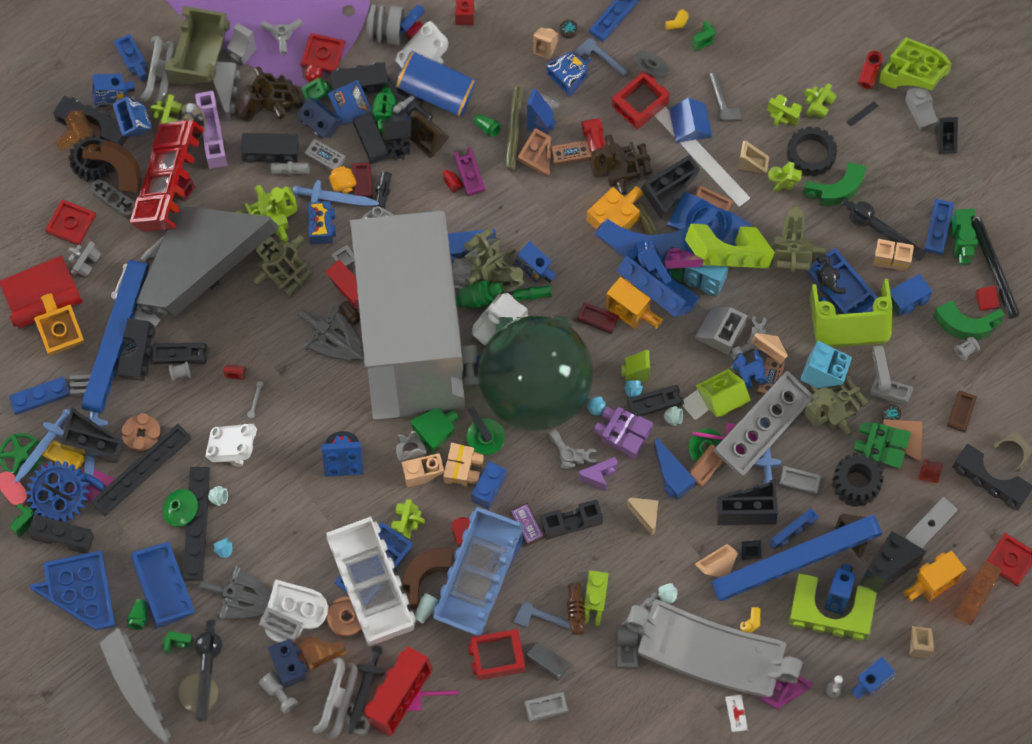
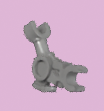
M753 316L750 339L747 341V344L741 347L737 346L731 350L732 353L730 355L733 360L739 356V353L743 355L750 350L752 352L755 350L761 351L751 343V340L756 333L765 334L766 330H762L766 324L765 317H763L762 323L758 324L755 321L756 317Z
M556 429L549 433V439L560 450L561 468L573 470L576 467L574 463L584 464V462H587L589 465L596 464V459L589 458V455L596 454L595 449H589L587 452H584V449L570 448L564 444Z

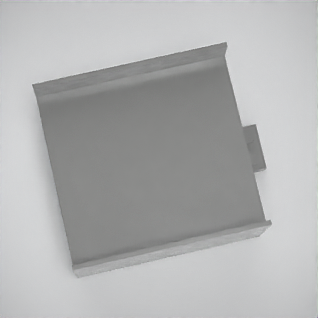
M432 211L350 220L365 368H368L373 421L420 416L435 408H440L443 413H448L452 409L455 412L463 411L465 409L462 381L463 360L445 212Z

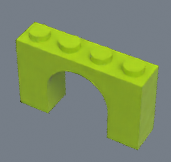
M690 224L685 238L694 254L702 258V265L769 268L775 253L757 227L740 226L734 242L737 246H732L719 240L706 224Z
M798 574L789 624L798 629L811 628L817 633L830 632L837 637L850 636L856 641L868 639L877 592L868 587L857 586L850 614L841 619H830L823 616L815 605L818 577Z

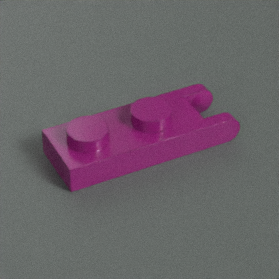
M467 147L469 154L460 157L457 151H453L467 197L485 192V186L471 147Z

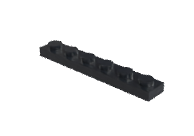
M176 424L99 493L91 503L104 516L109 514L192 439L191 436L179 424Z
M190 467L189 491L196 496L198 509L195 517L186 525L183 581H203L210 467Z

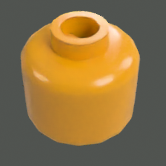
M341 166L331 171L332 174L329 176V180L333 190L338 193H351L353 191L352 188L356 185L352 170Z

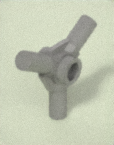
M299 18L289 25L280 24L274 26L262 21L260 28L272 32L276 41L279 42L280 54L285 55L287 54L286 42L291 37L293 30L302 26L303 22Z

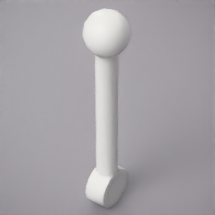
M127 263L123 265V272L121 274L115 292L111 293V297L113 300H116L127 267Z

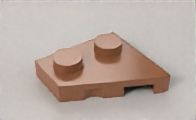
M535 128L517 160L548 177L550 174L551 136Z

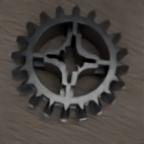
M94 133L92 138H89L87 135L85 140L79 138V144H73L74 149H70L71 155L68 157L73 173L78 175L80 179L84 178L86 182L90 179L94 182L98 178L103 180L102 177L104 176L109 178V173H114L115 167L107 161L85 158L84 164H80L83 150L88 145L97 144L101 147L107 139L102 140L101 134L96 138Z

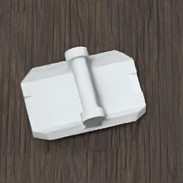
M429 21L422 26L398 53L396 62L403 68L411 51H414L443 64L444 61L441 55L448 48V39L433 22Z
M509 293L498 294L473 325L471 335L491 352L503 349L528 319V310Z
M254 424L214 427L210 432L205 457L211 462L228 461L233 466L242 467L243 460L250 458L252 454V444L257 428Z

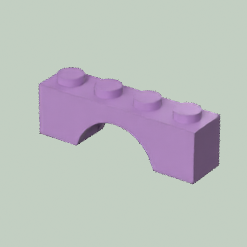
M214 91L195 94L197 105L203 111L206 119V129L203 138L209 169L228 166Z

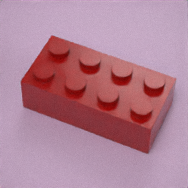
M409 646L399 653L394 668L391 667L386 675L387 679L378 686L373 701H369L365 707L364 714L373 728L392 737L433 672L432 665L427 656Z

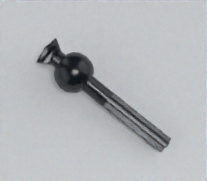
M845 197L840 204L841 206H846V209L850 211L849 217L854 225L858 227H866L868 225L888 240L895 242V244L898 242L914 245L912 256L919 261L926 254L920 247L875 217L874 208L870 203L859 201L855 204L852 201L849 202L848 198Z
M214 619L206 621L207 628L205 633L200 634L195 642V650L201 656L195 718L198 722H207L213 658L221 653L223 646L222 639L219 635L215 634L213 627L216 626V621Z

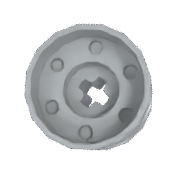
M372 4L367 18L368 42L374 43L377 35L378 43H381L383 36H386L388 44L400 45L402 34L399 33L400 22L404 19V8L391 6L389 14H386L384 5L380 6L378 13V5Z

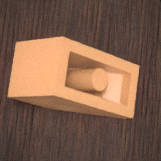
M541 27L533 36V54L550 60L558 43V33L552 29Z

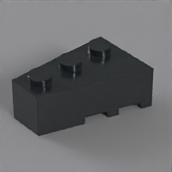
M690 155L643 183L641 191L661 220L700 171Z
M770 480L769 483L754 485L747 490H738L719 496L716 506L717 525L776 524L778 517L776 480Z
M891 531L860 583L878 593L893 583L895 579L905 575L908 570L918 566L926 550Z

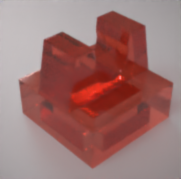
M929 459L923 460L919 479L938 483L943 464L938 461H929Z

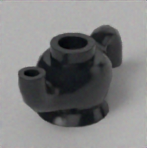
M817 256L818 264H822L821 270L817 269L816 272L819 285L821 287L827 286L836 294H846L844 287L839 288L837 286V280L840 279L839 270L837 268L834 269L830 265L831 262L828 256Z

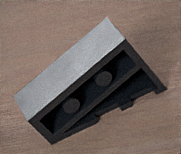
M71 407L60 445L61 449L118 464L123 448V440Z

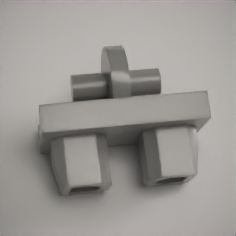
M90 241L83 253H80L83 248L80 245H77L75 249L70 247L67 250L68 254L71 255L68 259L69 262L73 263L75 259L78 260L71 270V274L75 276L78 273L84 277L88 276L92 267L84 263L85 259L88 258L96 263L102 254L94 248L95 243Z

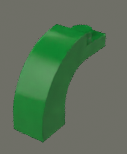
M848 162L843 179L832 185L806 180L802 195L811 199H820L819 206L840 205L845 197L849 201L857 194L862 185L866 166Z
M952 300L936 308L933 316L943 330L950 335L963 340H967L970 336L975 340H981L989 337L992 330L1002 324L1005 314L1002 309H999L983 318L972 319L963 315Z

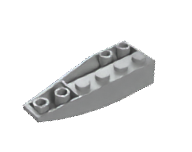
M119 628L115 629L99 643L114 679L127 702L141 721L161 742L170 744L168 740L171 738L167 726L163 728L160 722L164 719L160 710H155L153 706L156 700L152 691L147 692L145 685L148 682L144 673L140 674L137 669L140 667V663L134 651H130L133 647L126 633L122 634Z

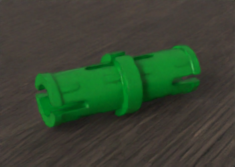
M550 285L542 287L529 286V288L513 291V298L516 301L530 299L535 301L538 298L552 297Z

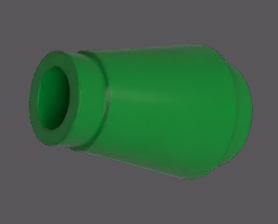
M477 114L473 120V123L488 137H496L501 130L499 121L487 116Z
M135 600L127 618L128 627L133 630H142L146 625L147 602L145 600Z

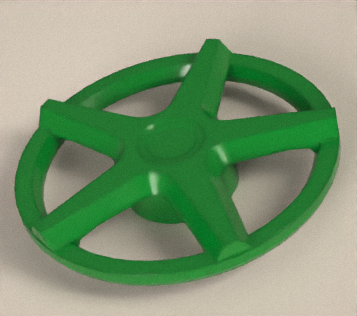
M25 433L12 434L0 447V463L6 471L17 475L21 463L26 462L29 458V451L34 446L39 445L38 439ZM25 437L33 441L22 446L18 438ZM12 440L14 450L3 453L5 446ZM42 455L28 473L37 468L41 462ZM3 458H14L13 470L5 465Z

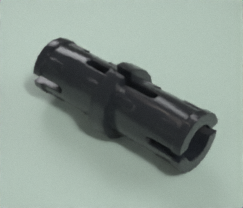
M387 171L380 173L379 184L375 189V201L379 202V205H373V207L378 206L385 209L387 195L390 194L389 186L392 173Z

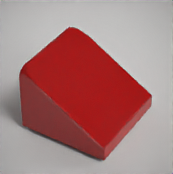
M421 21L415 22L406 31L408 42L422 28Z
M443 171V181L451 192L455 193L464 187L455 172Z
M996 286L977 289L975 296L980 311L999 308Z
M228 364L223 368V372L226 378L244 380L246 367Z

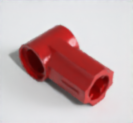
M870 51L866 56V61L858 81V85L861 88L868 90L874 87L883 61V56L878 51ZM875 60L877 63L873 64L870 61Z
M600 117L582 121V130L584 137L587 138L590 153L596 149H601L605 141Z

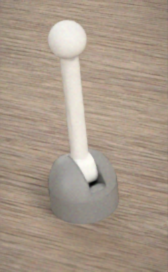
M836 676L835 682H830L827 685L825 692L829 698L836 699L841 695L842 687L840 683L843 681L841 676Z

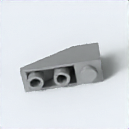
M217 62L215 67L216 76L212 81L227 120H231L232 114H235V103L233 102L234 97L237 98L238 95L236 81L240 80V70H237L236 63Z

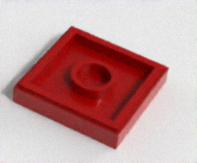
M310 33L300 63L301 67L308 68V65L321 68L322 72L331 74V71H335L339 67L346 41Z
M62 199L45 232L72 244L81 245L96 213Z
M1004 533L984 566L1018 587L1032 565V549Z

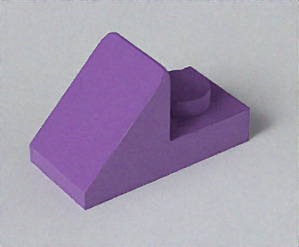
M613 457L579 471V479L581 482L606 490L607 485L603 476L613 475L618 470V462Z

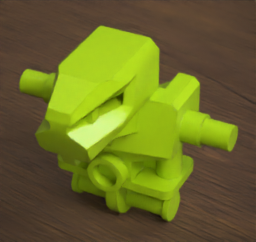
M261 185L256 186L255 191L258 194V202L252 205L245 203L247 214L271 217L279 226L278 230L273 234H277L281 241H288L289 238L286 230L289 226L286 217L295 214L298 210L291 188L287 186L283 189L275 187L271 193L266 194Z

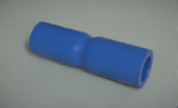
M416 5L400 22V34H405L424 14L425 10L421 5Z

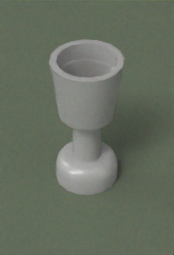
M461 346L463 365L466 366V377L462 379L463 386L478 385L479 378L474 376L473 364L477 363V346Z
M274 671L268 673L259 681L258 684L270 696L276 695L282 703L280 709L284 714L297 706L298 702L296 699H288L282 691L283 685Z

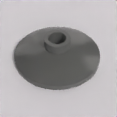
M639 51L635 55L636 64L646 74L663 77L668 73V65L658 55L648 51Z

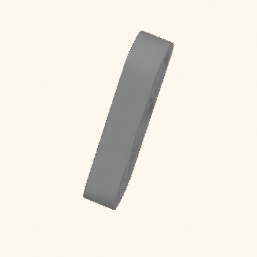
M873 346L872 356L880 392H890L891 381L883 346Z

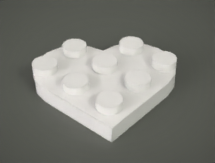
M275 580L268 608L303 623L297 638L303 629H317L325 622L328 615V604L321 593L313 589ZM268 613L267 615L268 617L275 619L283 624H286L294 629H296L297 627L296 625L287 622L279 617H276L270 613ZM266 620L264 622L265 624L270 625L278 630H281L289 635L293 636L294 634ZM265 629L267 636L277 643L287 640Z

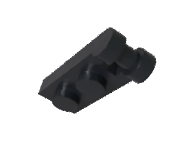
M201 342L153 344L152 362L153 364H183L188 361V363L206 364L207 357L205 356V351H207V344ZM192 351H197V355H192Z
M673 385L628 398L627 403L631 413L641 417L674 406L680 407L684 404V400L679 395V386ZM672 395L673 399L668 400L667 396Z

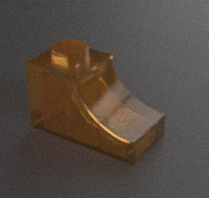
M74 110L65 118L67 127L64 133L56 139V145L59 150H62L93 134V128L82 110Z
M309 636L299 644L310 670L347 653L342 641L326 643L319 640L317 636Z

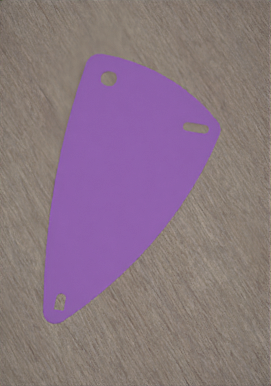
M166 0L184 19L185 16L181 14L184 6L226 13L228 21H230V29L225 33L221 49L228 53L227 47L232 40L234 27L239 23L253 32L256 51L247 60L246 64L254 68L261 67L264 73H271L275 78L284 75L286 80H292V84L299 87L309 84L307 80L302 78L304 67H301L300 63L310 33L345 40L346 44L341 57L342 60L359 36L370 7L369 0ZM345 6H353L355 13L352 16H345L342 12ZM300 18L303 25L293 30L291 37L286 42L287 54L281 55L279 42L276 41L272 32L260 28L262 21L274 26L280 24L289 25ZM322 72V73H321V74H323L322 78H323L325 75H327L328 73Z

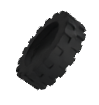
M808 126L806 129L801 128L789 140L787 160L794 163V168L802 171L804 176L812 175V177H816L818 174L823 175L832 168L835 162L837 144L834 142V137L829 135L828 131L820 130V127L811 128V126ZM805 140H815L823 144L827 149V157L819 163L805 162L799 157L796 149Z

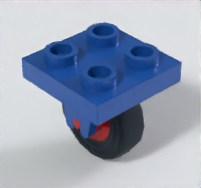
M346 431L335 432L326 439L325 444H321L325 477L364 474L361 442L353 433Z

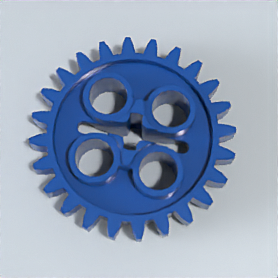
M56 460L55 466L52 462H48V468L41 465V472L35 470L36 478L30 476L33 484H27L31 491H27L26 494L30 495L31 498L26 501L33 503L30 509L36 510L34 515H41L58 521L62 519L65 523H68V517L75 520L74 513L81 515L79 508L86 509L83 501H89L85 497V494L90 493L89 490L85 489L89 483L83 482L86 476L80 475L82 470L79 468L75 470V465L71 464L68 467V462L66 461L63 462L62 466L58 460ZM58 475V481L52 484V476ZM43 484H48L73 500L69 501L45 488ZM70 484L75 485V489L72 493H68L67 488ZM48 492V499L42 501V494ZM64 501L65 507L62 510H58L59 502Z

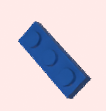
M935 199L924 249L925 252L943 255L954 206L953 202Z
M63 376L9 395V399L15 415L71 395Z

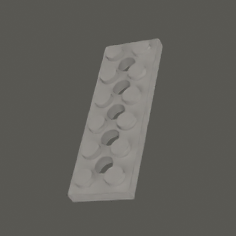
M785 371L717 445L713 452L740 477H743L803 411L807 404L812 401L813 394L790 372ZM784 393H789L792 396V402H787L784 399ZM772 406H777L780 409V415H775L772 412ZM761 419H765L768 422V428H763L760 425ZM749 432H753L756 435V441H751L748 438ZM737 445L744 448L743 455L737 453Z

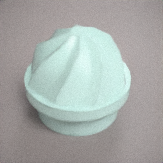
M675 406L669 408L664 414L665 421L672 426L681 424L683 421V410Z
M222 486L214 487L208 493V498L211 503L217 506L226 504L228 491L226 488H222Z
M672 583L658 588V596L663 602L671 604L677 599V588H674Z

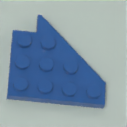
M102 550L43 563L46 581L29 585L32 591L96 631L116 627Z

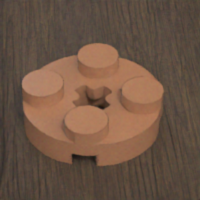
M145 413L131 417L121 429L126 447L133 452L145 453L160 440L161 436L158 422ZM139 430L146 431L145 437H137L136 435H138Z
M341 597L335 600L330 609H328L327 621L330 629L337 636L352 637L362 632L363 630L350 598ZM348 612L349 615H353L350 621L341 619V617H344V613Z

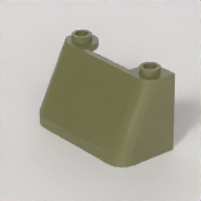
M184 6L181 14L185 16V20L181 23L182 33L175 56L170 59V62L166 63L164 70L170 84L184 85L211 82L216 76L215 67L225 33L230 29V21H228L226 13Z

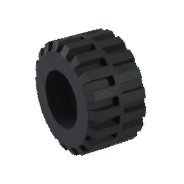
M853 453L852 457L849 454L845 459L839 461L832 478V487L835 488V495H840L839 500H846L845 504L850 505V503H854V507H858L859 503L865 506L867 502H873L874 498L878 496L884 476L882 475V468H878L879 463L877 461L873 462V457L867 458L865 457L866 454L862 453L861 456H858V453ZM854 472L861 473L867 478L869 484L865 487H855L848 481L847 475Z

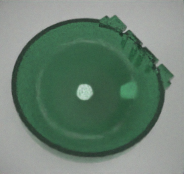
M532 315L516 317L514 320L513 317H499V324L495 325V333L485 344L479 358L477 373L479 389L489 409L508 425L526 431L550 430L572 419L587 401L593 383L592 358L583 339L572 329V323H568V316H554V318H551V316Z

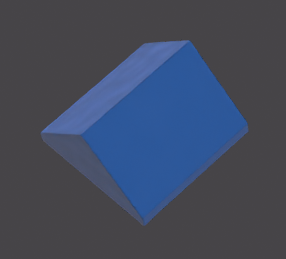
M687 98L669 109L676 143L712 138L705 103Z

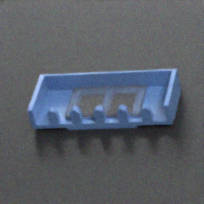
M476 507V510H473L470 515L469 521L471 523L469 528L463 533L461 548L459 547L455 553L456 561L454 566H451L447 576L449 578L447 584H444L441 589V599L433 609V618L476 636H481L513 558L524 525Z

